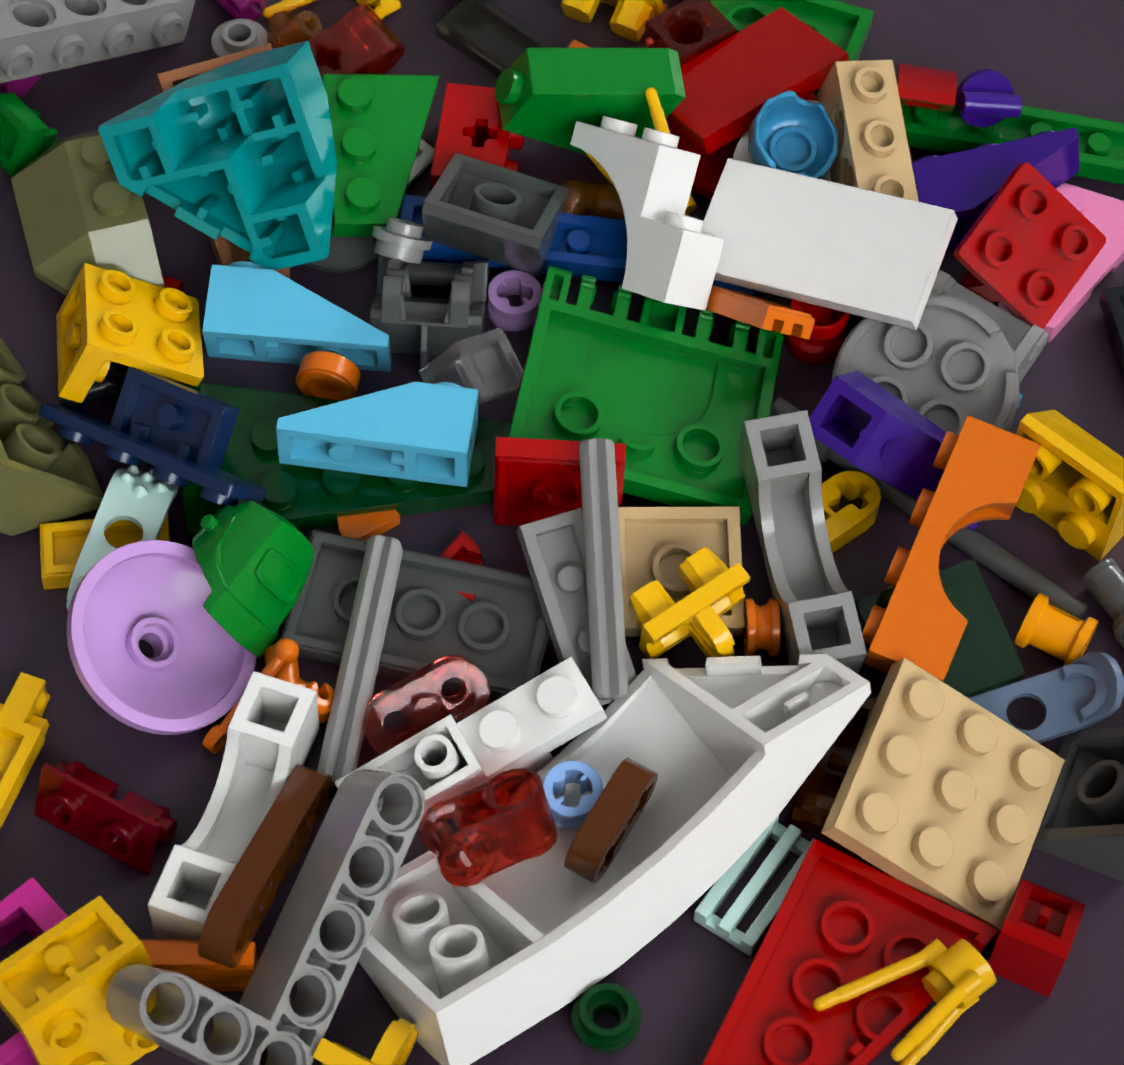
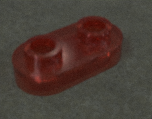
M448 655L438 658L380 691L369 700L364 715V734L371 747L381 755L450 714L455 722L458 723L487 705L489 698L488 682L478 666L466 657ZM454 677L462 679V688L458 694L450 697L441 694L442 685L446 680ZM392 711H402L405 713V721L399 728L387 729L383 726L384 719L388 713Z

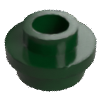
M612 983L596 984L575 1000L571 1015L572 1028L576 1037L586 1047L597 1052H616L627 1047L636 1038L641 1024L640 1006L636 998L625 988ZM601 1012H609L617 1017L619 1023L613 1028L603 1029L595 1024L593 1018Z

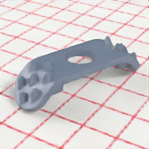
M1089 652L1061 668L969 697V699L1011 726L1013 725L1010 723L1006 713L1009 704L1020 697L1036 699L1045 709V720L1039 727L1032 730L1016 729L1040 744L1088 728L1111 716L1121 706L1124 697V677L1116 659L1108 653Z

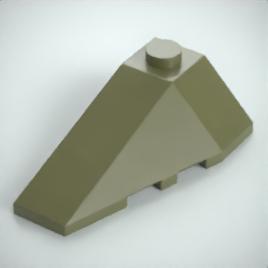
M0 337V533L14 536L39 528L41 523L58 522L99 509L104 495L91 463L80 446L74 443H69L66 446L52 427L55 422L38 415L42 403H39L22 386L21 382L27 376V373Z

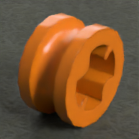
M745 598V629L742 636L744 656H754L755 651L759 649L767 651L769 656H778L781 634L779 601L776 598H769L765 605L760 606L755 604L753 598Z

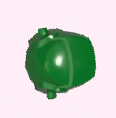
M251 500L234 507L229 504L220 508L214 515H205L201 520L202 528L193 537L192 547L200 568L212 590L203 607L232 638L260 658L278 636V628L298 600L307 580L315 552L311 543L292 523L274 511Z

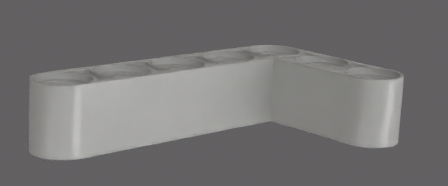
M369 769L356 770L345 777L334 796L239 1004L185 975L142 964H133L118 971L109 983L106 1003L112 1019L120 1026L196 1065H259L261 1054L266 1047L268 1048V1057L265 1065H311L314 1059L312 1056L321 1038L324 1037L422 820L425 810V795L420 784L412 776L403 773ZM382 792L383 805L381 811L378 812V799ZM354 854L355 866L352 874L349 875V863ZM326 918L325 934L320 940L319 930L321 922ZM297 981L296 998L290 1005L289 995L291 988ZM156 987L158 994L156 1006L150 1014H147V998L152 989ZM213 1017L214 1027L212 1034L207 1042L204 1043L203 1032L205 1025Z

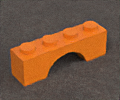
M967 415L959 435L947 430L933 463V467L944 471L935 492L925 488L922 489L908 523L920 528L911 550L898 546L884 580L885 583L895 586L886 609L874 604L863 629L864 643L871 645L864 663L865 665L888 674L891 665L905 657L942 682L944 681L968 620L952 605L944 592L939 575L940 551L945 543L964 527L980 521L1010 519L1041 444Z

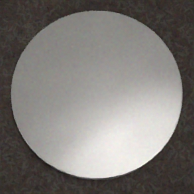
M930 294L917 330L864 317L845 339L835 361L832 381L838 375L858 370L945 432L948 430L959 435L967 415L1009 431L1017 412L1020 380L1017 362L1007 339L999 326L983 311L953 297Z

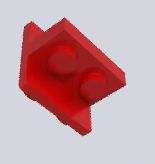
M1021 163L1015 167L955 248L954 257L969 271L960 285L989 302L1002 301L1023 322L1030 326L1035 324L1043 329L1106 244V237L1030 163Z

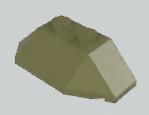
M99 130L60 138L11 178L35 277L67 296L83 264L87 263L106 270H118L129 277L165 288L143 197L119 185Z

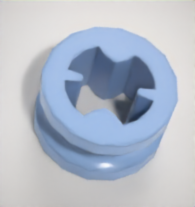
M573 760L561 762L550 769L544 777L542 802L544 812L553 823L567 829H578L582 826L603 791L601 778L595 769L584 762ZM568 783L580 784L581 794L586 791L591 793V795L581 796L579 806L577 807L565 806L564 796L558 799L554 797V795L564 794L566 784Z

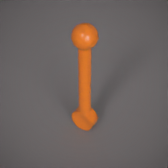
M284 638L276 642L274 656L262 670L261 674L274 677L284 664L295 661L299 655V647L295 640ZM241 698L220 725L214 726L206 734L202 744L213 754L221 751L226 745L228 726Z

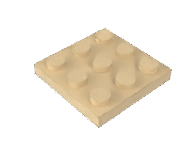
M904 657L892 664L821 833L893 878L1001 930L1065 760Z

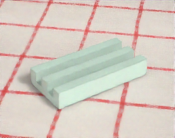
M779 816L730 869L714 883L694 913L693 921L750 957L766 936L812 841L809 842L801 837L802 830L790 824L786 828L778 823ZM771 838L777 842L723 919L716 916V912L768 840ZM792 851L800 856L747 932L743 933L736 927L789 852Z

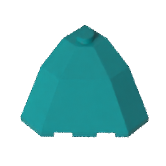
M308 41L252 54L189 78L102 123L98 127L119 185L140 197L145 193L176 210L174 215L176 218L215 240L221 236L251 253L248 259L261 267L279 270L324 260L329 255L337 161L328 96Z

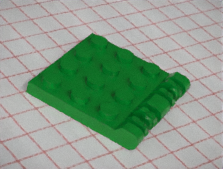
M548 265L508 437L567 441L605 438L612 440L613 443L626 444L623 493L674 507L739 506L740 524L747 525L752 514V508L738 453V445L744 421L765 418L770 415L784 334L757 327L751 352H746L750 325L734 320L727 335L728 346L709 342L714 324V312L698 309L691 336L683 335L682 330L687 307L664 303L646 296L643 297L637 322L627 319L632 292L622 289L621 284L612 296L609 308L611 315L590 309V306L593 304L597 289L595 285L596 278L584 274L579 283L574 305L568 304L566 299L573 271Z

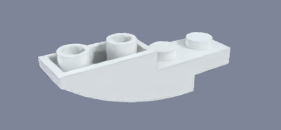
M569 657L460 722L456 723L450 714L356 770L369 769L403 773L412 776L420 784L425 795V810L419 824L421 825L466 807L540 770L553 759L550 753L552 750L607 719V716L573 658ZM349 774L334 782L337 788H339L340 784ZM382 792L378 799V812L381 811L383 805Z

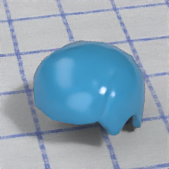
M785 91L767 99L750 124L748 152L753 164L821 179L828 173L838 156V131L828 114H826L823 104L803 100L796 95L795 91Z

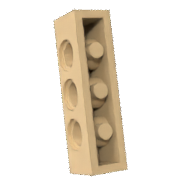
M893 60L835 61L817 94L818 103L823 104L826 114H828L838 131V156L830 168L832 182L919 202Z

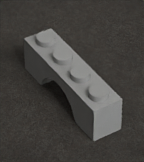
M804 410L744 421L738 453L772 596L779 601L781 634L789 666L799 665L800 655L828 654L858 674L867 651L852 591L845 587L840 578L829 542L822 499V468L808 411Z

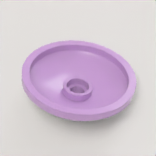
M147 540L127 544L115 549L93 565L84 575L72 596L69 606L66 630L67 644L72 664L80 682L94 701L108 714L140 731L160 735H178L190 733L212 724L228 713L239 701L255 668L257 656L232 638L203 607L212 590L200 568L193 548L170 541ZM139 640H144L152 646L153 658H148L141 653Z

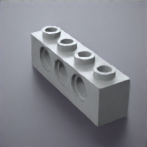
M0 0V83L185 42L196 0Z

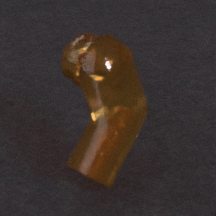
M308 10L302 11L298 15L292 11L288 14L285 11L275 13L268 21L271 33L267 35L268 44L271 43L273 49L304 41L310 43L321 34V21L315 13Z
M572 180L561 185L570 188L562 213L583 215L587 207L604 218L625 220L620 197L617 190L607 184Z

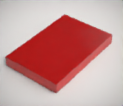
M780 7L681 65L686 97L666 118L667 124L705 154H711L748 132L750 124L767 99L785 91H795L796 95L803 99L820 89L835 61H849L848 53L786 9Z

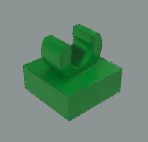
M14 92L0 94V166L11 177L36 159L37 155H41L52 146L59 133L55 128H48L39 119L40 113L35 109H29Z

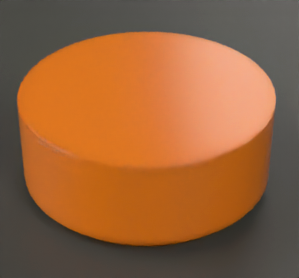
M315 351L306 354L302 358L296 376V385L305 396L344 401L355 398L361 373L359 368L344 356L327 351Z

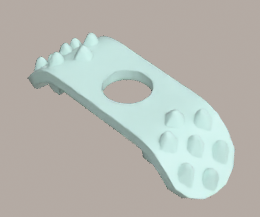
M131 465L127 469H117L109 482L76 563L67 592V610H69L72 596L84 575L104 556L118 549L111 546L105 539L104 534L108 526L120 520L131 521L140 527L143 533L141 541L157 540L170 505L177 495L179 485L168 483L152 476L153 469L145 473L140 472L136 465Z

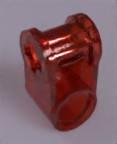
M361 4L353 8L338 22L308 40L321 79L323 74L385 75L399 62L406 51V46L368 4Z
M525 768L501 772L486 783L452 798L435 803L424 813L418 827L419 837L429 851L438 855V869L446 881L454 886L461 887L478 884L488 876L523 860H529L544 854L556 843L558 831L541 778L535 771ZM447 818H451L457 826L456 834L452 832L446 822ZM460 851L465 853L471 863L470 867H466L460 859Z

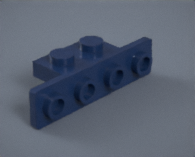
M128 367L111 422L79 408L42 403L38 415L59 424L57 430L59 436L86 445H93L94 440L106 444L104 455L123 463L136 466L141 464V460L154 465L151 475L165 482L187 487L189 481L203 486L200 496L208 501L223 506L230 504L234 507L238 505L239 499L261 502L264 500L266 488L220 469L240 408L160 375L133 367Z

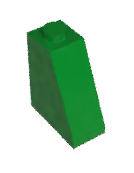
M526 48L510 68H506L501 72L495 86V99L499 103L503 130L584 155L586 154L582 149L570 145L576 121L600 127L603 116L637 124L635 136L642 138L645 127L655 130L645 96L647 88L652 87L657 91L665 118L686 96L678 51L670 48Z

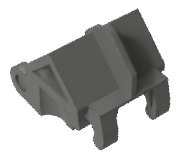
M378 255L377 294L372 303L370 319L372 326L389 335L391 353L420 355L421 377L428 376L430 355L481 359L490 260L463 261V264L422 261L421 264ZM410 284L451 287L448 299L413 297Z

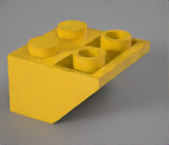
M1055 409L1027 413L1019 422L1016 435L1041 444L1016 507L1024 512L1035 514L1057 530L1070 546L1085 550L1101 561L1124 536V458Z

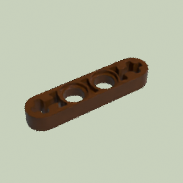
M302 765L296 766L207 915L199 939L198 955L200 957L231 968L238 965L323 816L332 786L331 775Z

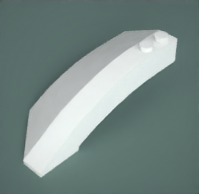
M828 654L800 655L799 665L762 666L760 656L707 657L706 668L680 669L671 667L668 658L642 659L644 670L628 685L626 696L615 699L604 710L607 719L578 735L545 767L491 810L440 845L400 867L358 962L399 1019L404 1018L416 1025L415 1030L418 1031L416 1041L439 1064H472L566 1006L616 970L672 924L722 877L785 808L871 694L870 682ZM628 757L658 774L657 783L647 805L603 877L594 884L564 867L567 852L580 828H562L548 818L544 812L542 802L544 777L551 768L561 762L571 760L584 762L598 773L604 790L617 767ZM568 783L566 784L564 794L554 795V797L558 799L564 796L565 806L577 807L579 806L581 796L591 795V793L586 791L581 794L580 784Z

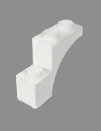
M603 116L600 127L576 121L570 145L587 152L601 164L614 183L623 207L627 231V260L622 289L664 303L706 310L725 239L701 232L704 221L685 215L701 155L678 149L680 136L645 127L642 138L635 136L637 124Z

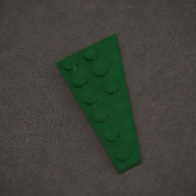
M175 381L240 408L220 469L266 488L267 491L263 502H254L284 517L299 531L337 526V517L388 510H396L400 516L494 503L496 437H508L511 422L478 418L467 487L281 464L279 463L276 435L278 418L342 400L200 382L199 386H192ZM189 481L187 487L181 486L190 547H192L193 537L202 528V518L208 514L214 515L220 508L225 507L202 498L200 493L203 486ZM239 499L238 505L251 500Z

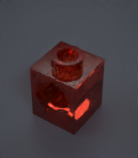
M685 0L646 21L644 48H670L678 51L681 66L734 35L736 28L709 0Z

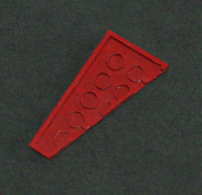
M814 838L702 1065H870L934 1001L922 983V978L930 973L928 968L919 969L823 1011L816 1010L813 1007V1001L817 997L836 990L838 987L919 953L936 938L947 949L960 939H964L981 954L994 941L1000 930Z

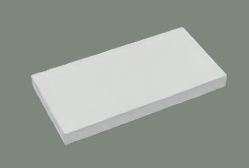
M728 158L703 220L701 232L725 239L714 280L917 330L958 218L952 209Z

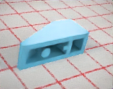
M246 261L233 262L229 266L211 265L202 329L208 357L300 365L302 358L306 354L315 351H327L346 357L359 370L390 372L391 350L388 334L273 269H263L255 263Z
M415 381L280 417L276 426L279 463L467 487L478 427V389L463 388L451 382L432 384Z

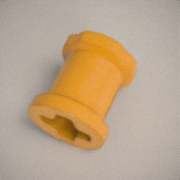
M1040 592L1032 603L1014 644L1021 648L1030 644L1064 661V666L1083 656L1099 621L1092 617H1088L1086 620L1077 618L1049 604V596Z

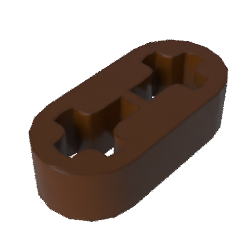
M628 757L620 763L572 841L565 858V868L594 884L603 877L647 805L657 783L658 774Z

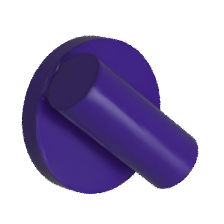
M981 69L969 74L962 80L956 91L955 106L960 116L968 124L976 127H988L997 124L1004 118H1019L1022 109V99L1020 95L1014 94L1011 83L1002 73L993 69Z

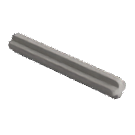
M593 438L581 441L579 445L592 691L597 699H619L625 697L628 692L615 444L610 439Z
M373 535L367 540L317 768V771L331 775V787H337L334 782L356 770L403 555L401 542L393 537Z

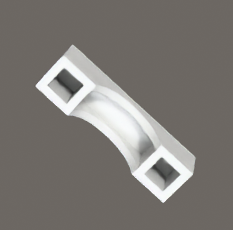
M253 671L228 726L222 765L207 808L190 838L182 845H174L148 903L155 939H200L203 925L213 903L296 766H304L320 729L317 692L315 690Z

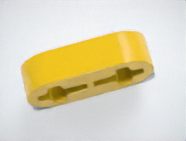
M843 471L822 483L823 508L832 553L868 530L875 523L881 500L880 488L875 480L865 473ZM842 495L850 501L858 497L863 500L860 510L857 506L849 504L837 512Z

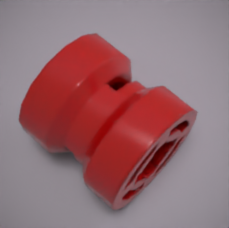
M791 299L790 308L811 314V318H814L815 322L810 340L785 334V343L789 352L800 361L815 365L828 363L837 358L839 350L845 341L850 313Z

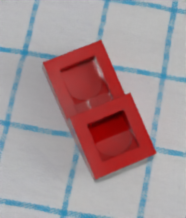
M902 63L897 64L895 76L901 105L946 112L952 111L955 105L957 90L956 71Z

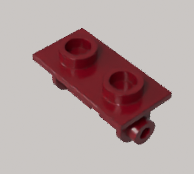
M62 760L56 767L45 763L41 769L34 815L107 853L112 858L122 861L148 875L152 870L157 841L166 845L177 829L178 822L169 817L170 810L163 805L158 806L132 791H129L120 801L113 799L117 795L119 784L88 769L84 763L78 760L71 764Z

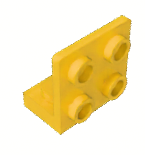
M87 263L83 264L56 315L58 397L82 403L94 381L102 382L111 361L188 385L199 386L204 377L198 300L178 289L163 288L129 277L118 270H106Z
M98 896L0 962V1008L23 1035L38 1065H131L145 1054L159 1047V1045L120 1026L112 1019L107 1009L106 993L108 986L118 971L133 964H142L153 967L143 943L101 896ZM156 987L148 995L146 1002L147 1014H150L156 1006L158 999Z

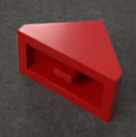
M1022 878L988 961L994 974L1050 997L1072 947L1086 904Z

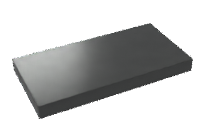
M313 530L309 541L315 552L312 565L299 598L287 615L280 639L290 638L295 640L299 647L298 657L340 666L367 541ZM403 549L377 674L494 700L503 697L542 673L550 641V633L531 576ZM457 591L476 596L473 602H471Z

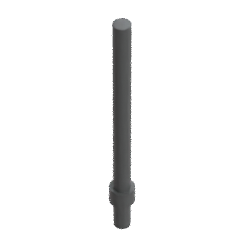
M779 397L771 405L769 417L801 410L782 397ZM814 437L819 460L822 463L830 460L845 471H858L867 474L879 486L881 496L910 516L912 515L918 501L917 499L853 465ZM964 527L948 540V542L1033 600L1041 592L1049 596V604L1080 619L1083 618L1089 606L976 529L972 530Z

